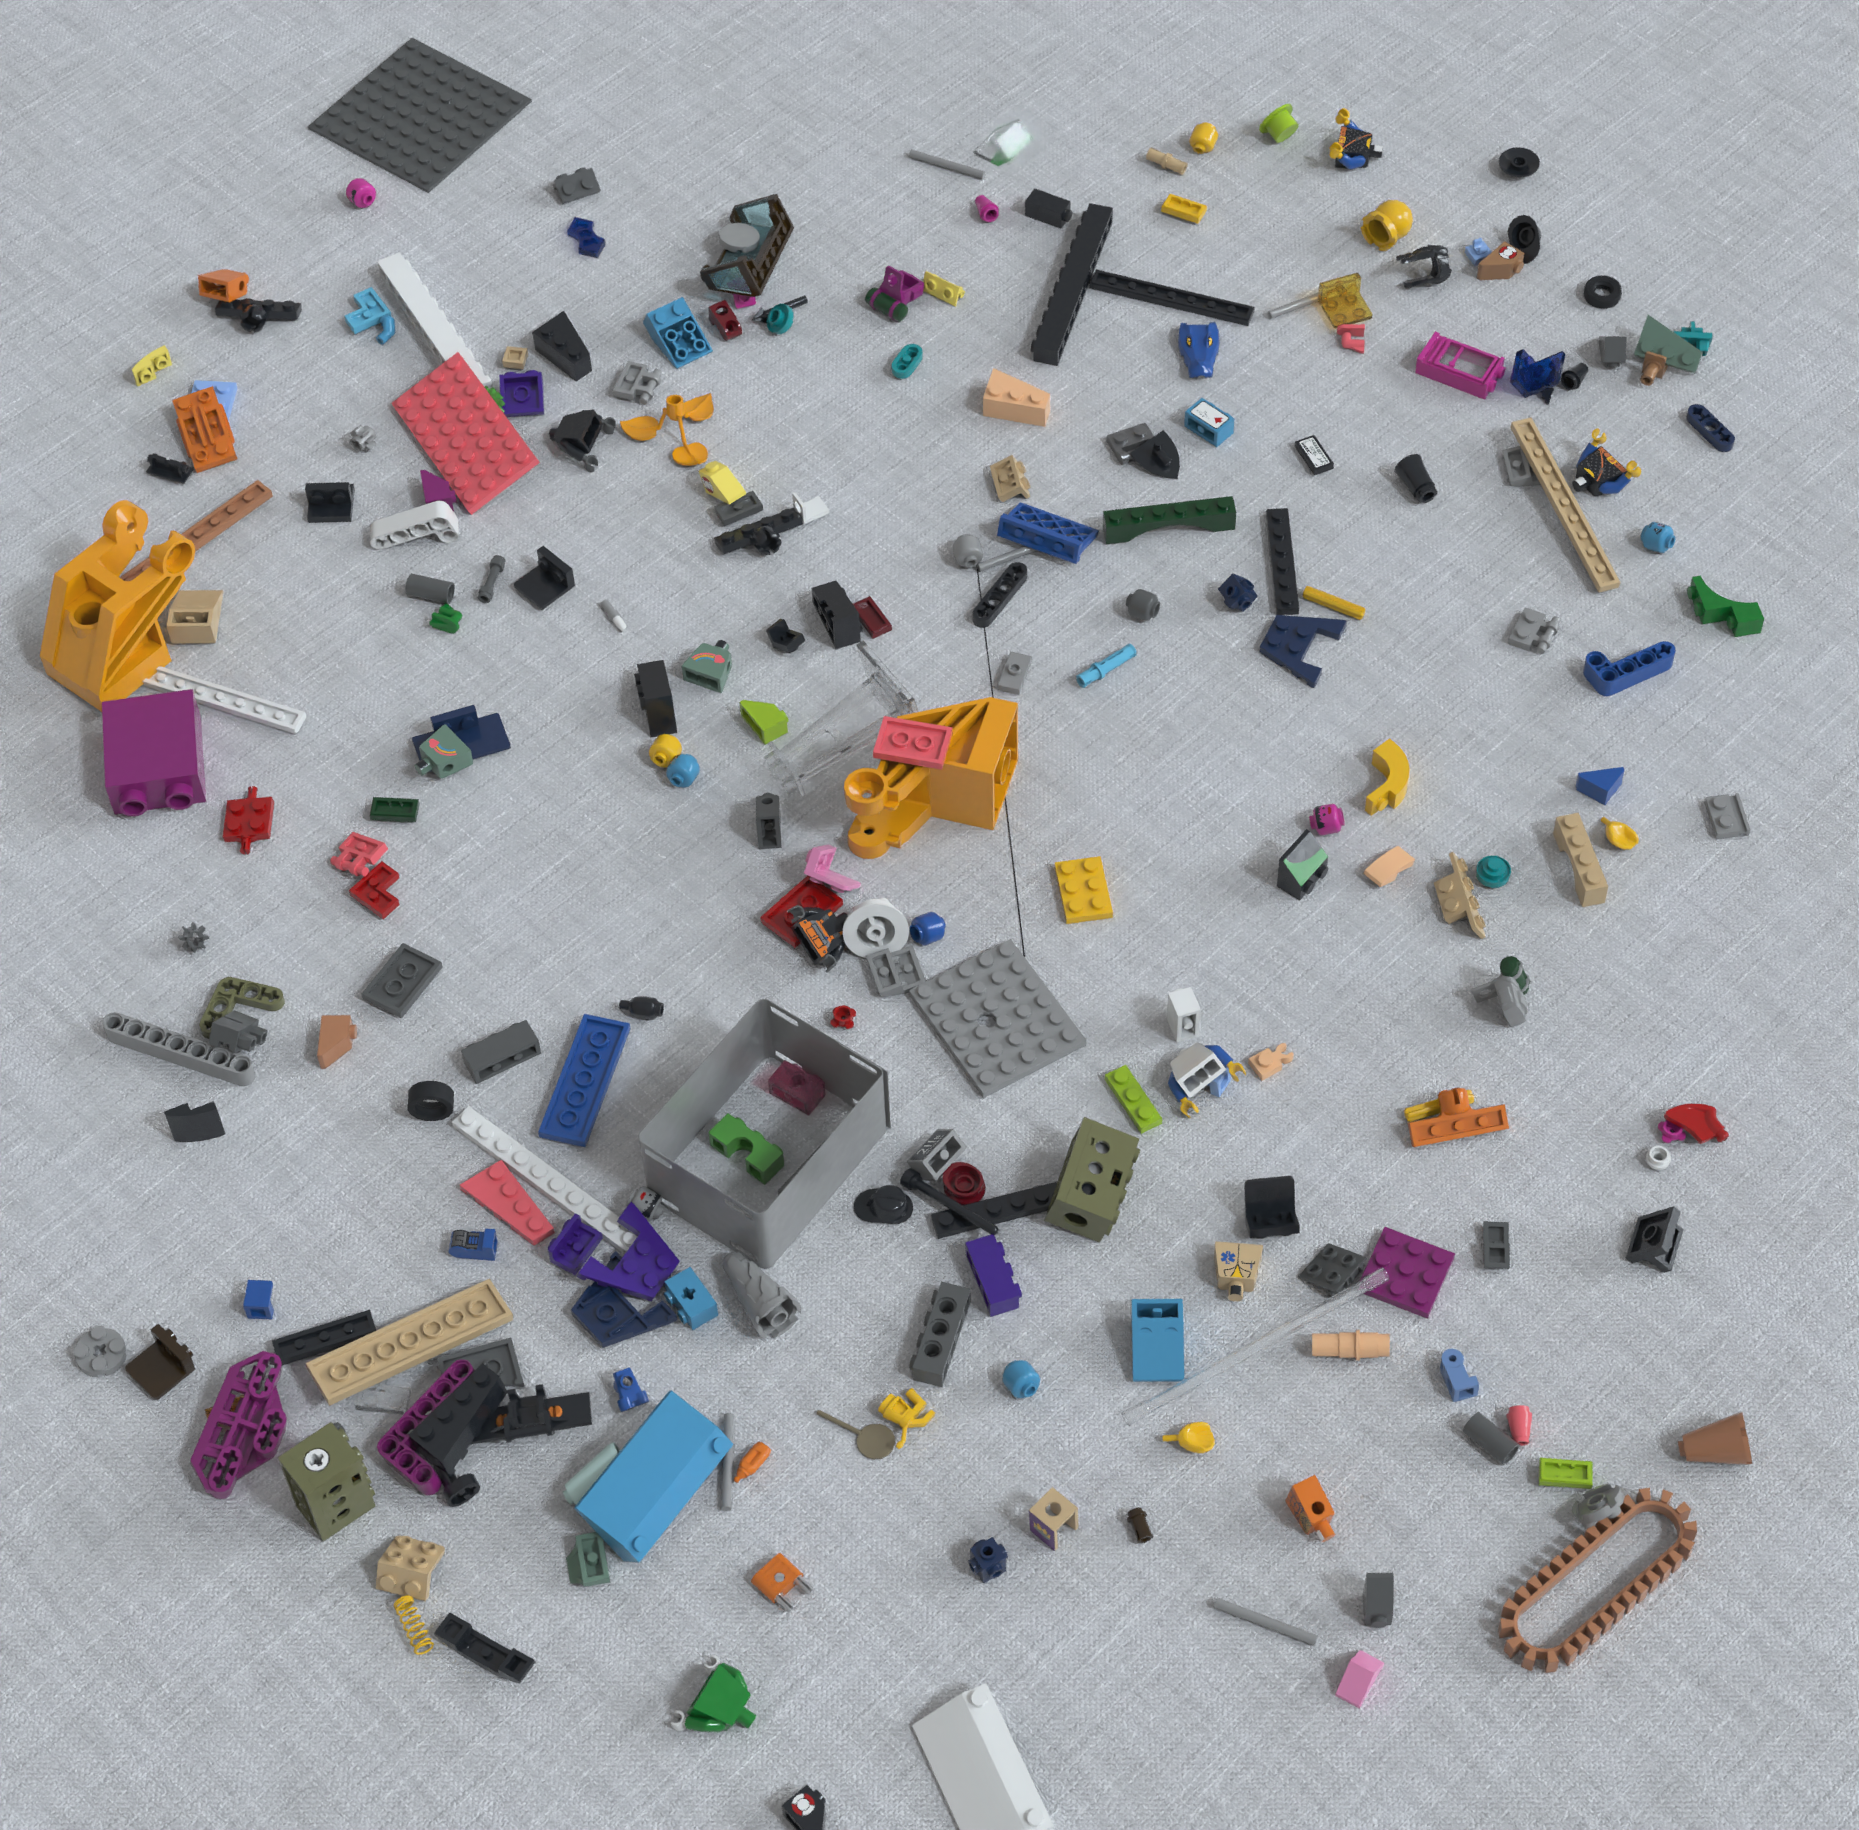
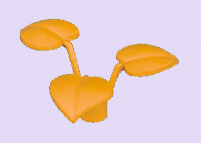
M709 393L684 403L683 397L680 395L668 396L666 399L667 408H663L659 424L655 418L650 416L620 421V426L626 435L635 440L645 441L656 437V430L661 429L667 414L671 420L678 421L683 446L673 450V460L685 466L702 464L708 458L707 449L698 442L687 445L682 416L684 418L689 417L693 421H702L710 418L714 413L712 395Z

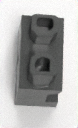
M234 1010L212 1022L208 1044L218 1047L226 1043L229 1044V1048L233 1053L241 1049L250 1052L254 1050L256 1044L262 1045L265 1043L268 1031L258 1027V1019Z

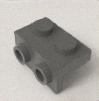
M583 167L577 169L574 174H561L553 182V188L557 190L562 205L601 191L592 168L586 169Z

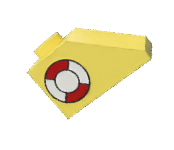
M713 461L698 471L705 491L709 495L727 504H731L746 495L744 488L727 466Z

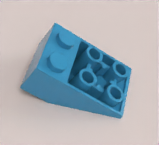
M683 297L646 314L643 321L644 326L654 343L676 369L713 352Z
M1132 1299L1133 1382L1184 1381L1183 1299Z

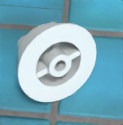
M886 898L870 899L854 906L853 912L848 915L843 925L845 944L853 953L863 958H867L866 956L889 948L890 953L901 950L909 937L907 919Z

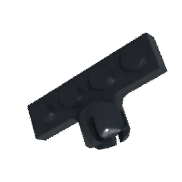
M250 298L243 300L235 299L231 302L219 300L215 307L216 316L240 317L242 319L240 325L247 332H252L254 329V333L261 331L268 319L297 320L302 311L301 303H294L293 301L274 302L270 299L256 301Z
M794 508L785 509L773 516L764 517L760 521L745 524L739 529L724 532L720 536L715 537L714 540L716 546L723 554L748 545H754L761 554L770 555L769 550L776 553L782 544L779 539V533L803 525L801 516Z

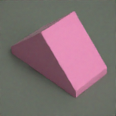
M1360 1650L1350 1660L1335 1696L1360 1709L1383 1668L1384 1662Z

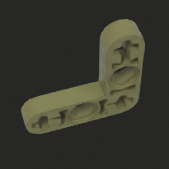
M234 977L223 978L218 983L200 1020L201 1033L204 1038L209 1039L211 1028L207 1030V1027H211L212 1022L232 1012L236 1003L267 1011H278L285 1004L283 992L276 987ZM255 990L258 992L253 998L245 997L248 991ZM217 1005H226L225 1010L221 1012L214 1011Z

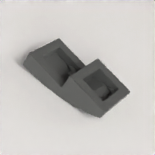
M1483 1221L1484 1268L1510 1269L1509 1222Z

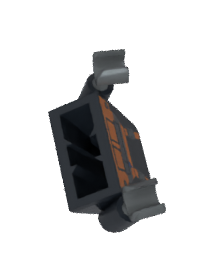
M594 409L582 410L578 413L565 415L558 428L550 429L549 437L552 441L557 442L563 452L579 462L581 460L585 462L587 471L594 472L592 464L598 466V459L595 455L586 456L585 454L590 453L602 426H604L603 431L606 434H613L616 421L612 417L602 419V416L598 415Z
M800 905L787 910V913L790 912L794 916L791 922L795 924L790 928L813 964L820 965L823 963L827 967L826 972L828 973L836 966L845 948L843 925L848 915L843 912L836 917L831 909L823 911V909L817 907H801Z

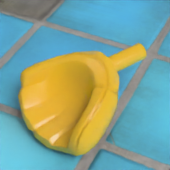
M1605 817L1601 818V822L1606 825L1605 834L1611 844L1623 850L1632 849L1638 844V835L1628 825L1609 821Z
M1206 1422L1188 1423L1181 1428L1179 1434L1163 1435L1162 1437L1163 1442L1179 1441L1181 1447L1198 1454L1212 1450L1215 1445L1213 1433Z

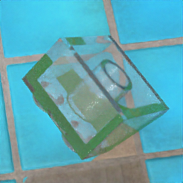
M1017 119L995 129L973 153L997 166L1005 163L1009 165L1017 159L1016 155L1023 152L1029 147L1028 143L1033 137L1020 119Z

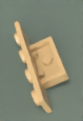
M1451 852L1449 857L1454 873L1434 882L1444 919L1450 924L1468 916L1471 929L1483 939L1486 937L1483 930L1486 925L1477 910L1480 908L1478 900L1471 891L1474 889V886L1466 874V871H1468L1467 864L1463 858L1459 859Z

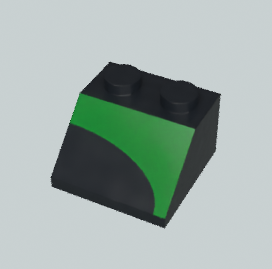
M1306 829L1279 859L1277 887L1298 900H1301L1305 894H1310L1315 883L1319 879H1323L1329 869L1327 867L1328 856L1311 831Z

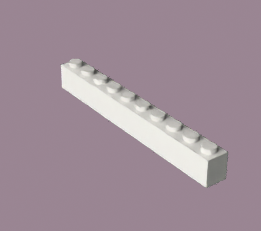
M399 252L377 261L380 277L439 363L443 364L459 352L483 386H488L490 389L492 387L490 377L484 375L481 364L475 362L472 351L469 348L466 349L463 338L460 335L457 336L454 325L451 322L448 323L445 312L439 310L436 299L430 297L427 286L421 284L419 275L416 271H412L409 260L404 259Z

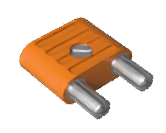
M781 1553L773 1557L751 1579V1583L770 1601L779 1603L787 1612H790L794 1605L785 1595L795 1585L806 1594H810L813 1590V1587L803 1579V1573Z

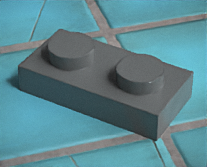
M750 491L733 503L727 504L724 502L714 506V509L722 524L727 526L763 511V504L754 491Z

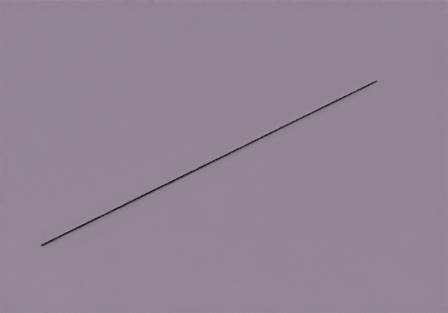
M977 568L978 584H979V592H980V600H982V598H981V589H980V581H979V572H978V568ZM984 627L985 640H986L985 642H986V649H987V658H988V667H989V675H990V682H991L990 684H991V691H992V697H993L994 695H993L991 671H990V664H989V655H988V648H987L988 646H987V639H986V630H985V627ZM1005 796V799H1004V800H1005L1006 815H1007V824H1008V832H1009V840H1010V847H1011L1010 849H1011V857H1012L1013 872H1014L1013 874H1014L1015 890H1016V897H1017L1016 899H1017L1018 915H1019L1020 930H1021L1020 932H1021V938H1022L1021 940H1022L1023 956L1025 957L1024 943H1023V935H1022V927H1021V919H1020V910H1019V902H1018V894H1017V886H1016V877H1015V869H1014V861H1013V852H1012L1011 836H1010V829H1009L1010 827H1009V819H1008L1006 796Z

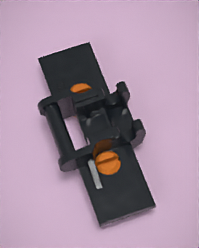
M540 1384L535 1385V1396L520 1398L516 1389L507 1390L510 1401L508 1405L500 1406L496 1409L492 1417L487 1419L481 1427L482 1432L479 1437L474 1438L471 1444L505 1439L506 1443H510L518 1438L543 1434L552 1436L557 1430L592 1425L590 1393L585 1392L547 1399L544 1385Z

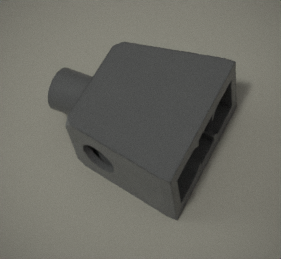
M764 793L762 796L756 797L758 849L782 848L779 796L772 793ZM772 823L773 830H766L765 824Z

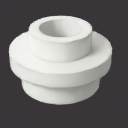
M1654 1146L1648 1150L1646 1162L1651 1168L1662 1170L1669 1166L1671 1155L1665 1147Z

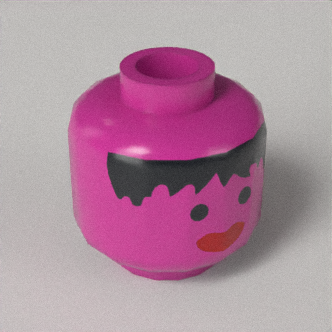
M356 178L348 184L346 196L355 206L367 208L374 202L376 190L365 179Z
M1333 803L1315 807L1313 815L1309 816L1312 830L1316 829L1317 833L1322 836L1338 833L1341 831V826H1345L1342 808H1338Z

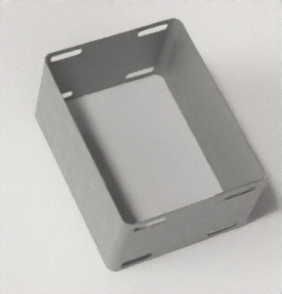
M760 999L755 1002L639 1133L646 1185L651 1190L660 1194L662 1198L675 1205L679 1211L661 1202L665 1208L733 1251L742 1253L749 1261H753L760 1268H770L886 1133V1126L891 1129L888 1071L770 1000ZM771 1007L797 1021L798 1026L773 1012ZM776 1051L802 1066V1070L777 1056ZM850 1055L869 1065L870 1067L875 1069L877 1073L859 1064L858 1062L853 1060L850 1057ZM771 1057L841 1098L845 1103L852 1106L853 1109L764 1212L756 1213L674 1161L765 1058ZM725 1199L751 1214L753 1219L727 1204ZM731 1241L756 1256L758 1261L732 1246Z

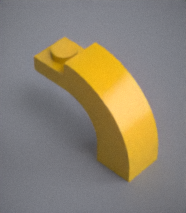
M1390 738L1373 750L1372 765L1386 777L1387 781L1366 796L1365 811L1371 816L1377 811L1385 809L1388 804L1395 809L1402 802L1407 792L1410 771L1409 762L1403 750Z

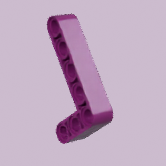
M465 1359L455 1361L386 1432L377 1444V1450L386 1463L424 1495L430 1496L437 1493L441 1488V1479L431 1465L414 1452L416 1448L407 1433L415 1429L428 1416L425 1415L428 1411L433 1412L475 1371L470 1362Z

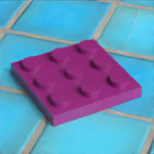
M1384 1227L1359 1281L1357 1292L1428 1319L1454 1261L1455 1253Z

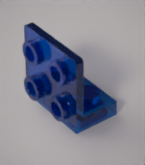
M1524 349L1517 351L1510 383L1524 398L1555 387L1560 383L1566 354L1561 351L1535 362L1533 357L1529 356Z

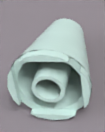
M615 1442L608 1444L565 1484L566 1490L563 1491V1494L570 1505L573 1503L576 1505L620 1452Z

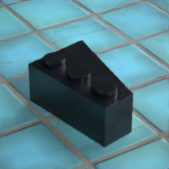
M562 311L532 332L535 350L576 382L592 371L590 353L565 311Z
M836 580L811 588L812 602L835 649L861 642L860 632H863V628L859 620V612L846 595L844 588H841Z
M664 660L637 664L638 673L634 674L641 710L646 711L650 736L657 737L662 734L677 733L672 694Z

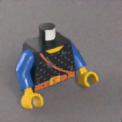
M1342 108L1335 117V121L1338 124H1344V126H1341L1338 143L1334 142L1329 147L1331 151L1330 157L1335 159L1336 168H1348L1350 170L1368 167L1370 157L1382 158L1383 146L1372 145V133L1361 130L1352 120H1348L1350 113L1347 109Z
M1598 428L1593 430L1592 438L1594 440L1592 443H1588L1578 460L1576 479L1572 482L1575 491L1580 492L1587 489L1596 497L1603 494H1617L1631 481V477L1641 475V468L1639 466L1636 467L1637 463L1635 461H1630L1625 469L1602 446L1597 447L1598 444H1603L1607 440L1605 433L1600 438H1597L1600 433Z

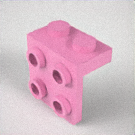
M823 845L809 850L805 860L807 865L804 874L811 876V881L819 884L825 882L831 885L832 890L841 893L860 887V882L829 870L836 847Z

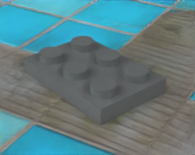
M402 943L362 992V998L402 1019L443 968L442 962Z

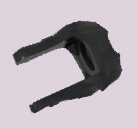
M1428 245L1427 247L1418 248L1412 253L1396 256V260L1401 261V264L1427 258L1432 260V269L1429 275L1406 280L1403 282L1404 287L1412 288L1418 285L1440 284L1447 280L1452 271L1449 268L1448 261L1450 257L1448 249L1442 245Z

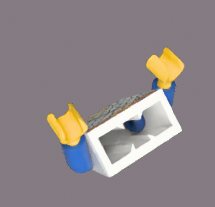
M1197 1042L1188 1049H1182L1178 1057L1171 1061L1172 1072L1170 1073L1168 1086L1176 1100L1182 1103L1180 1106L1181 1112L1190 1118L1188 1109L1192 1107L1197 1113L1199 1109L1192 1101L1187 1099L1188 1097L1191 1098L1226 1071L1227 1067L1231 1077L1236 1082H1239V1079L1235 1073L1242 1071L1246 1075L1242 1064L1233 1063V1059L1220 1046H1203Z

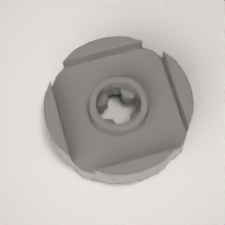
M95 1326L91 1331L84 1334L73 1350L78 1367L84 1374L91 1377H98V1375L105 1373L106 1376L118 1371L126 1360V1345L122 1336L115 1330L104 1328L103 1326ZM105 1348V1355L99 1354L97 1357L95 1356L98 1349Z
M1603 1484L1584 1493L1585 1500L1580 1504L1577 1500L1572 1506V1512L1577 1521L1584 1528H1590L1600 1520L1617 1517L1622 1511L1620 1506L1624 1502V1495L1618 1485L1615 1484V1488H1612L1610 1484Z

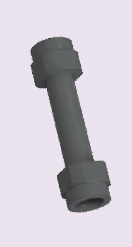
M495 555L491 559L489 564L490 573L485 585L479 589L478 600L482 603H489L492 600L495 581L499 572L501 573L504 570L506 560L500 555Z

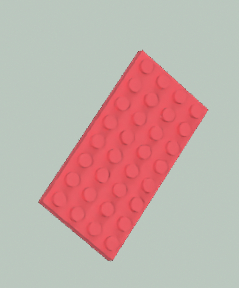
M459 352L391 403L445 480L449 482L450 487L455 490V494L471 515L540 463Z

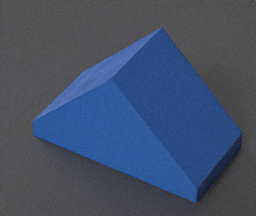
M1624 767L1580 772L1577 777L1576 790L1606 805L1622 784Z

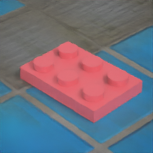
M884 716L873 750V758L942 770L953 733L952 727Z

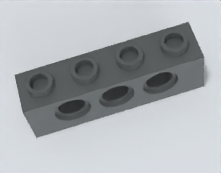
M941 1281L939 1290H934L931 1299L933 1308L931 1312L927 1311L924 1320L926 1329L924 1333L919 1334L917 1340V1348L919 1350L917 1355H912L909 1369L913 1371V1380L943 1387L971 1302L970 1288ZM945 1310L951 1311V1313L944 1314L942 1312ZM936 1332L945 1333L943 1335H935ZM931 1353L937 1354V1356L935 1357H929L927 1355Z

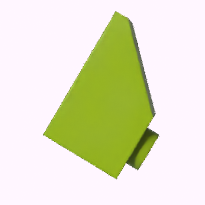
M748 700L739 702L741 717L765 745L788 733V717L775 704Z

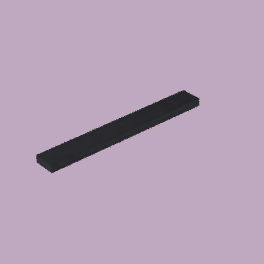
M1097 269L1089 284V289L1249 326L1255 309L1253 306Z

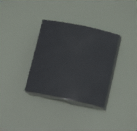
M214 1101L190 1110L188 1103L164 1111L172 1136L176 1142H198L226 1135Z

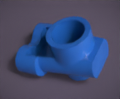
M630 1367L613 1373V1386L620 1399L617 1401L620 1412L649 1402L646 1391L641 1390ZM623 1378H628L631 1382V1385L625 1386L623 1384Z

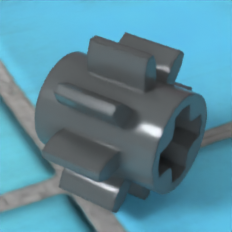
M192 922L191 927L186 928L182 926L184 932L178 938L182 941L185 940L182 945L184 949L190 946L191 950L196 953V948H206L204 941L208 940L209 936L202 934L206 929L203 925L197 928L196 924ZM193 933H196L198 937L194 938V942H192L189 938L193 937Z

